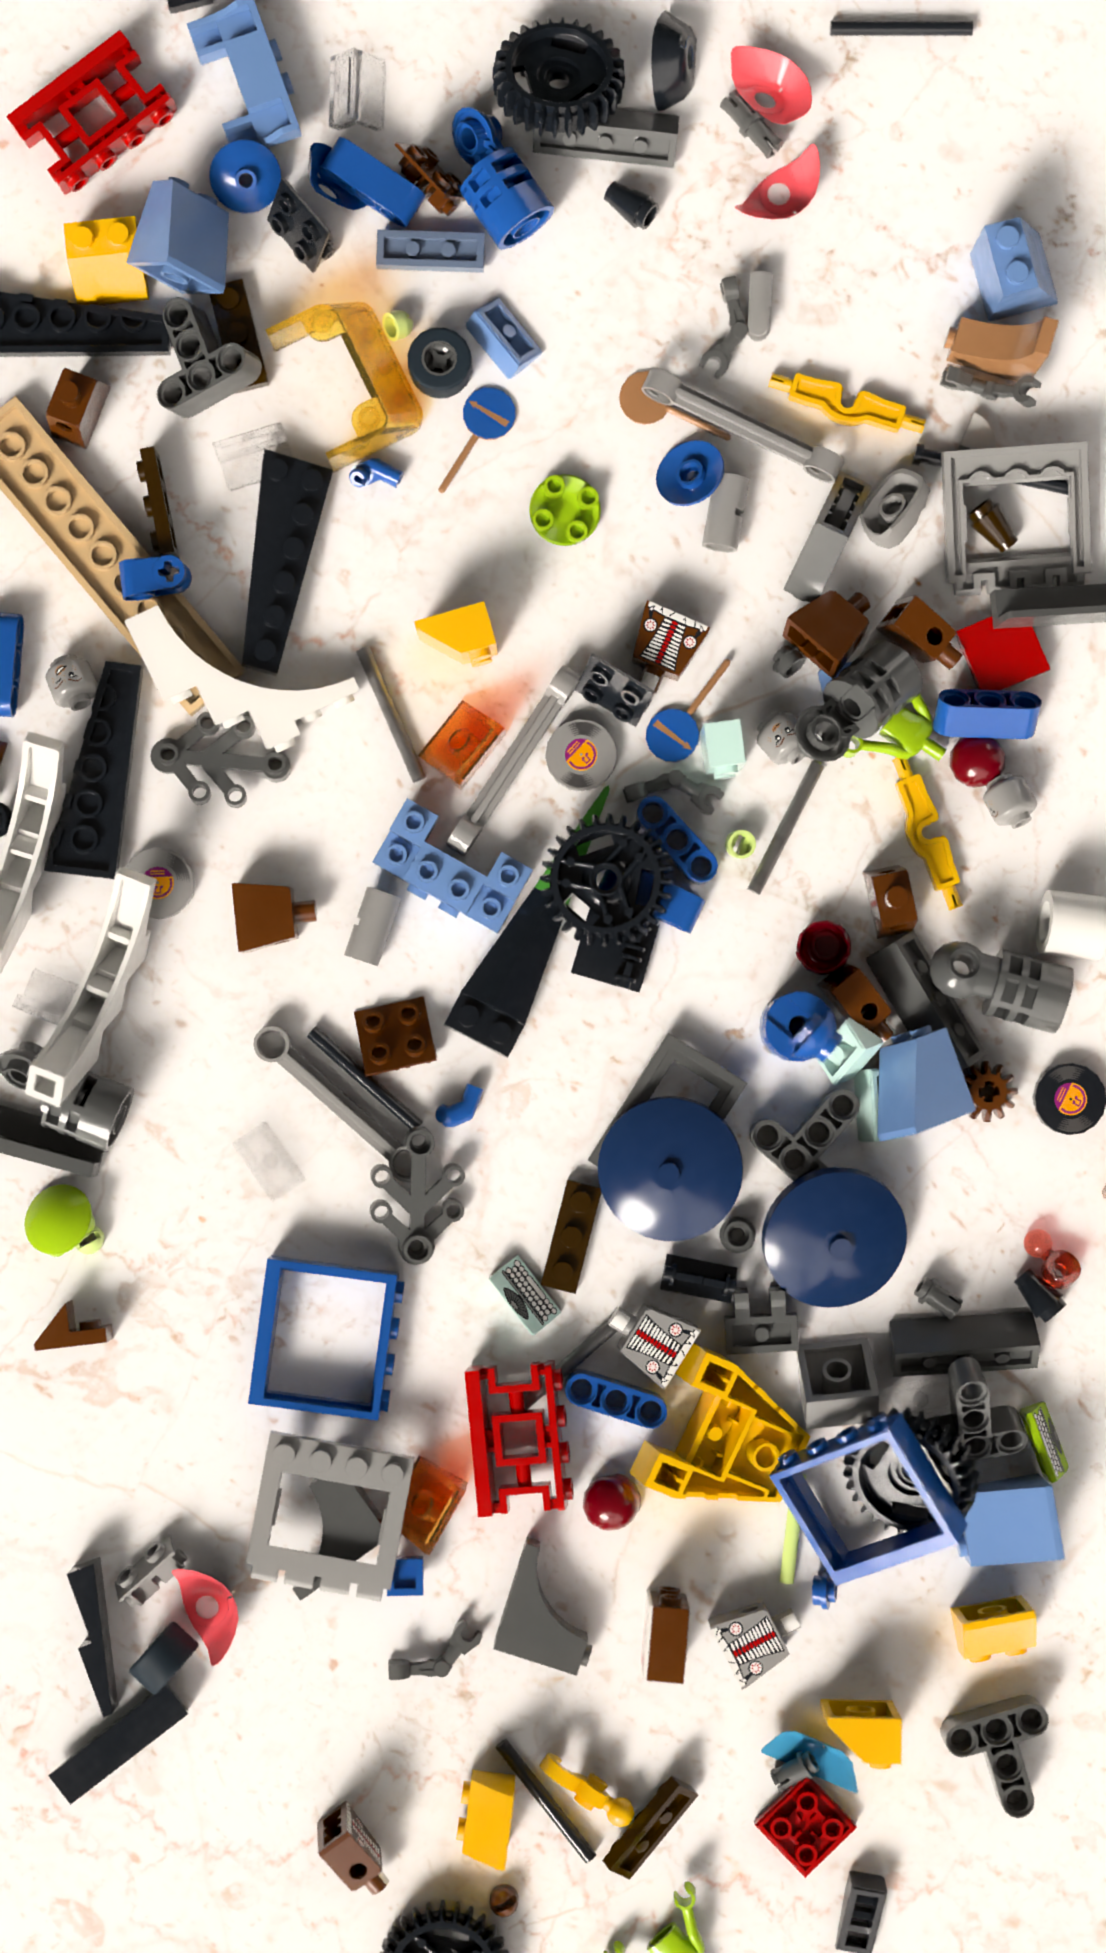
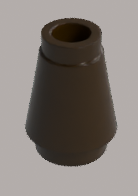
M988 498L967 515L972 522L970 526L997 548L1000 553H1003L1018 541L999 502L995 504L991 498Z

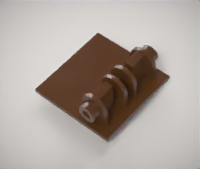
M395 143V146L404 155L398 163L401 166V173L420 190L426 187L423 193L426 198L430 197L428 201L439 214L444 213L446 216H449L457 208V205L454 203L456 200L466 201L458 189V186L463 183L453 173L448 171L446 174L438 165L440 162L439 157L427 146L419 147L414 143H411V145Z
M424 996L354 1012L366 1077L437 1061V1053L433 1043Z

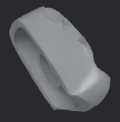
M905 468L897 469L880 483L865 502L859 516L867 537L875 545L887 549L898 546L918 522L922 510L926 507V501L930 492L926 481L921 475Z

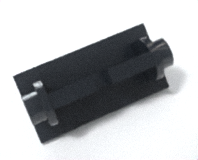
M667 1254L660 1289L731 1303L732 1294L735 1293L737 1280L735 1279L738 1268Z

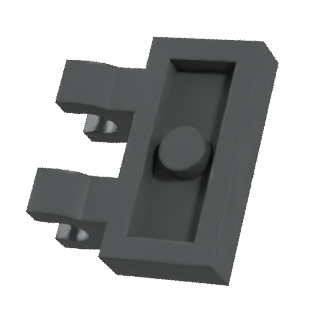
M770 1286L771 1313L750 1315L748 1289H735L733 1294L735 1315L724 1316L727 1355L799 1351L797 1313H786L785 1290L780 1286Z

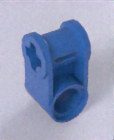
M173 555L132 558L119 562L123 600L141 601L157 596L179 594L186 591L192 582L190 569ZM171 568H175L179 572L173 576V581H169L166 576L171 574Z

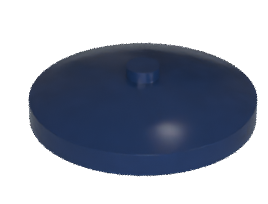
M678 1096L648 1099L625 1111L606 1134L598 1159V1179L601 1192L613 1214L634 1232L660 1241L692 1239L717 1226L734 1206L740 1192L743 1177V1160L740 1146L726 1121L708 1106L698 1101Z
M847 1167L823 1168L796 1179L774 1200L763 1224L762 1251L773 1278L793 1298L817 1307L847 1306L873 1295L896 1272L903 1258L907 1242L905 1216L891 1191L874 1176L861 1170Z

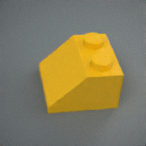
M135 216L63 223L67 261L77 304L106 305L149 300L147 274L126 263L139 224Z
M484 601L414 621L420 641L462 664L471 663L472 667H478L491 663L493 661L492 656L498 655L496 640Z
M1022 1595L950 1608L958 1651L963 1659H969L970 1662H983L991 1659V1654L1005 1652V1655L1015 1656L1026 1653L1029 1647L1036 1646L1035 1610Z
M820 1699V1708L827 1725L864 1764H869L871 1768L889 1769L892 1767V1764H902V1718L892 1700Z
M472 1769L471 1781L463 1782L461 1803L468 1804L466 1818L459 1817L456 1840L463 1841L462 1854L501 1871H505L514 1802L515 1775Z

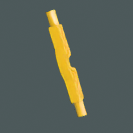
M772 372L768 385L769 388L789 393V401L819 409L831 421L845 426L867 424L897 433L901 427L922 434L926 419L906 414V407L904 405L885 400L867 391H860L853 406L845 408L841 404L843 386L839 382L817 379L800 373H796L794 379Z
M895 758L892 762L900 779L895 784L907 816L905 820V835L908 844L914 853L923 859L934 890H942L949 908L948 910L961 907L963 904L955 886L960 882V878L953 862L948 839L943 835L926 839L922 835L924 826H928L938 820V812L926 791L921 775L916 774L913 776L908 759Z

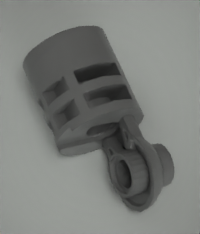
M879 641L872 644L849 667L843 669L838 677L826 684L823 690V706H811L803 710L797 718L795 736L801 753L808 758L821 762L835 761L844 756L849 749L852 736L866 739L877 733L881 726L887 724L893 715L898 714L922 690V676L913 658L904 649L891 642Z
M961 941L943 944L935 951L930 961V975L934 985L942 993L959 999H966L975 995L986 998L982 1003L983 1015L1002 1018L1008 1022L1020 1023L1023 1026L1052 1034L1057 1032L1064 1019L1074 981V970L1071 967L1042 959L1038 960L1005 949H1000L996 956L982 953L976 946L968 942ZM954 961L964 962L968 966L969 974L958 973L954 968Z
M24 1041L20 1043L18 1048L1 1053L0 1073L16 1088L26 1090L30 1064L43 1048L36 1043ZM88 1071L60 1107L46 1101L42 1102L40 1111H43V1115L39 1125L45 1128H52L60 1134L72 1136L80 1142L107 1152L112 1148L124 1125L133 1100L134 1088Z

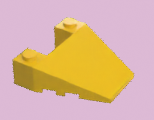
M693 1343L675 1374L691 1386L703 1390L680 1442L675 1452L644 1440L629 1473L645 1487L675 1499L704 1497L706 1500L733 1498L738 1501L781 1502L782 1496L769 1475L778 1464L779 1460L777 1458L791 1449H795L796 1452L805 1449L811 1436L735 1363L720 1353Z

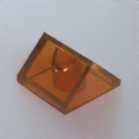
M462 700L418 756L462 791L505 737V728Z
M419 1455L413 1467L401 1534L423 1553L430 1555L465 1494L468 1482Z

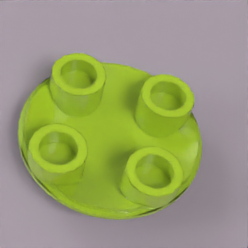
M560 474L549 476L536 488L531 497L529 513L533 527L543 539L555 545L571 546L583 542L595 531L599 523L601 507L598 492L588 482L574 475Z
M66 1184L55 1185L43 1190L31 1202L25 1216V1233L28 1241L35 1249L53 1257H60L75 1248L84 1239L86 1234H89L94 1229L95 1218L92 1216L90 1202L81 1190Z

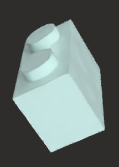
M740 719L704 723L699 734L705 775L714 774V780L736 777L735 774L741 771L746 763Z

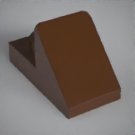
M70 1300L63 1305L34 1343L35 1351L106 1343L113 1339L112 1324L101 1325V1319H93L79 1322L80 1328H76L73 1300Z

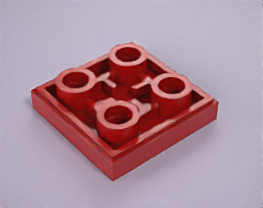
M991 616L956 631L955 636L978 690H1004L1050 670L1033 627L994 629Z
M808 1777L787 1788L754 1820V1825L805 1878L857 1828L856 1823L814 1779H809Z

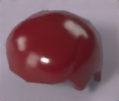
M963 737L958 740L950 751V768L960 783L973 788L983 787L1003 773L1005 770L1006 754L1000 743L993 738Z
M830 920L815 921L799 934L796 956L806 970L818 975L833 974L842 969L848 962L851 955V939L847 931L840 924Z
M617 1473L601 1476L593 1481L584 1492L583 1510L587 1520L594 1527L606 1531L619 1530L631 1523L639 1512L641 1495L636 1484L623 1474Z

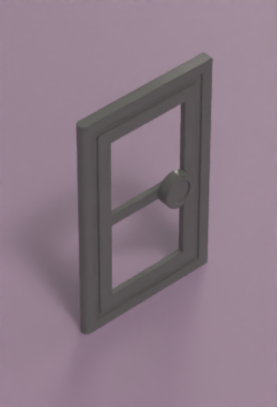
M668 1033L591 1153L588 1161L598 1167L601 1146L611 1126L625 1111L640 1102L650 1099L674 1060L720 1089L709 1105V1108L714 1110L724 1120L748 1082Z

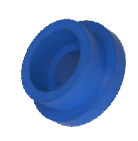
M823 1572L822 1576L814 1575L812 1602L813 1605H820L822 1609L828 1610L830 1602L836 1603L837 1586L831 1580L828 1572Z

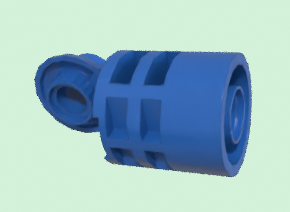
M473 107L461 108L455 114L452 121V136L459 155L466 163L473 166L471 168L473 172L465 179L462 185L458 186V189L497 247L501 250L511 248L523 242L543 227L553 215L554 206L515 149L502 145V127L495 116L486 115L484 112Z
M792 992L775 998L765 1007L760 1017L759 1032L763 1044L771 1054L782 1060L807 1061L817 1058L823 1063L843 1039V1036L836 1031V1019L831 1008L822 999L808 992ZM797 1017L801 1019L803 1026L793 1036L789 1030V1023L792 1018Z

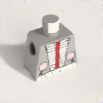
M645 1303L640 1307L636 1316L618 1306L608 1321L610 1327L623 1334L617 1345L620 1352L664 1390L701 1332L696 1324Z
M764 1602L755 1603L708 1619L710 1628L742 1690L788 1657L789 1651L782 1637L801 1628L791 1608L771 1617Z

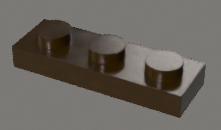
M243 279L225 283L223 293L209 294L222 346L228 343H237L258 356L262 365L261 374L258 379L235 393L237 394L269 386V381ZM242 359L238 362L236 369L240 366Z
M154 446L141 448L142 460L136 461L140 482H146L148 495L143 496V502L147 517H153L155 530L150 531L154 552H160L161 556L173 555L180 559L159 453Z
M567 1179L541 1280L542 1286L576 1294L601 1196L600 1187Z
M671 1775L659 1787L657 1794L648 1805L636 1815L634 1822L621 1838L613 1843L602 1862L610 1871L630 1880L699 1794L691 1785Z

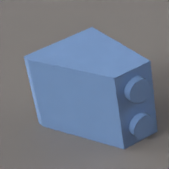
M169 177L168 180L153 181L126 263L182 294L223 293L226 281L229 212L217 206V200L213 197L201 193L196 194L189 189L190 185L184 180Z
M1021 217L984 226L970 253L988 322L1056 305L1058 299L1040 234Z
M927 1025L913 1031L909 1030L892 1036L893 1044L880 1048L877 1128L880 1142L918 1134L976 1111L946 1027L932 1031L931 1026Z
M1036 1473L978 1483L979 1487L975 1495V1502L965 1517L968 1526L956 1545L959 1556L965 1557V1560L971 1567L1065 1559L1053 1487L1048 1481Z

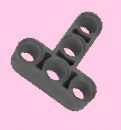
M181 297L173 298L166 303L162 314L163 321L182 370L160 383L157 390V400L162 407L183 418H191L258 379L262 369L259 357L237 343H228L219 348L209 319L203 310ZM200 345L199 350L195 354L197 347ZM242 359L240 366L236 369L238 362ZM212 376L210 383L207 385V381Z
M832 1090L792 1134L774 1120L760 1119L753 1123L750 1128V1142L792 1181H795L812 1171L828 1168L819 1160V1157L856 1117L859 1112V1100L849 1090ZM845 1095L850 1101V1109L845 1115L839 1116L833 1111L832 1103L837 1096ZM821 1122L826 1127L827 1133L821 1142L816 1143L809 1138L808 1130L813 1123ZM770 1125L776 1132V1138L773 1143L765 1146L759 1143L757 1132L762 1126ZM792 1149L799 1150L803 1156L802 1164L797 1169L787 1168L784 1162L786 1153Z
M971 1357L955 1360L948 1369L951 1414L937 1416V1424L942 1428L950 1424L949 1433L952 1436L962 1434L959 1445L970 1446V1452L967 1457L982 1460L1012 1455L1022 1451L1028 1443V1437L1018 1410L1009 1405L990 1407L989 1389L979 1362ZM934 1454L940 1466H944L940 1459Z
M1019 1695L946 1718L941 1725L940 1733L948 1750L957 1757H968L983 1752L996 1797L1004 1811L1014 1818H1023L1030 1814L1035 1804L1034 1795L1018 1742L1039 1736L1047 1729L1049 1723L1048 1714L1040 1702L1031 1695ZM1037 1709V1715L1033 1721L1026 1723L1021 1721V1716L1025 1710ZM1001 1719L1002 1726L998 1731L993 1733L986 1731L989 1721ZM958 1729L968 1731L964 1741L960 1743L951 1741L954 1731ZM1004 1754L1013 1756L1009 1766L1004 1768L996 1766L1000 1756ZM1011 1791H1023L1022 1798L1015 1803L1007 1802V1796Z

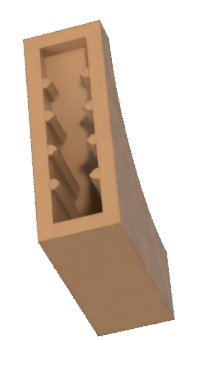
M1045 316L1040 321L1031 324L1002 325L961 317L956 328L950 326L944 343V348L949 349L946 361L1015 382L1023 376L1029 375L1034 377L1049 356L1059 320Z

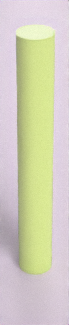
M789 1508L787 1511L779 1582L794 1584L800 1526Z

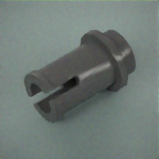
M924 1277L914 1291V1295L918 1297V1302L921 1304L926 1302L944 1314L948 1319H952L961 1308L963 1300L939 1286L937 1279L932 1278L930 1280Z
M809 1750L804 1753L798 1751L797 1757L776 1769L770 1770L775 1786L780 1784L777 1786L780 1792L785 1791L790 1786L807 1777L809 1779L815 1777V1773L819 1771V1766Z

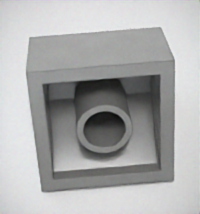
M868 1337L799 1344V1351H796L806 1429L863 1424L869 1417H876L879 1413V1391Z

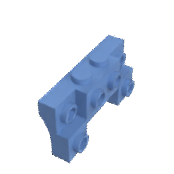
M235 0L214 14L186 23L201 66L228 56L246 105L248 115L222 124L228 142L238 139H250L265 145L269 149L272 146L302 136L288 96L294 94L287 72L280 74L277 62L282 60L279 47L275 38L268 40L254 0Z
M407 798L372 862L409 883L407 891L417 897L426 900L427 896L430 895L441 902L438 908L447 914L457 918L459 913L498 934L530 878L533 869L501 852L488 876L481 874L426 842L438 822L439 816Z

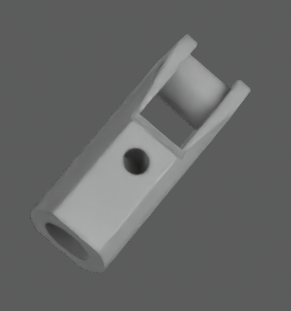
M754 271L750 273L748 335L750 339L757 342L766 339L769 333L773 273Z

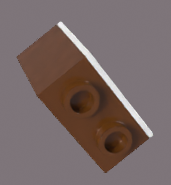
M661 1586L658 1588V1591L646 1590L640 1661L643 1681L684 1684L690 1608L686 1594L680 1593L679 1588Z

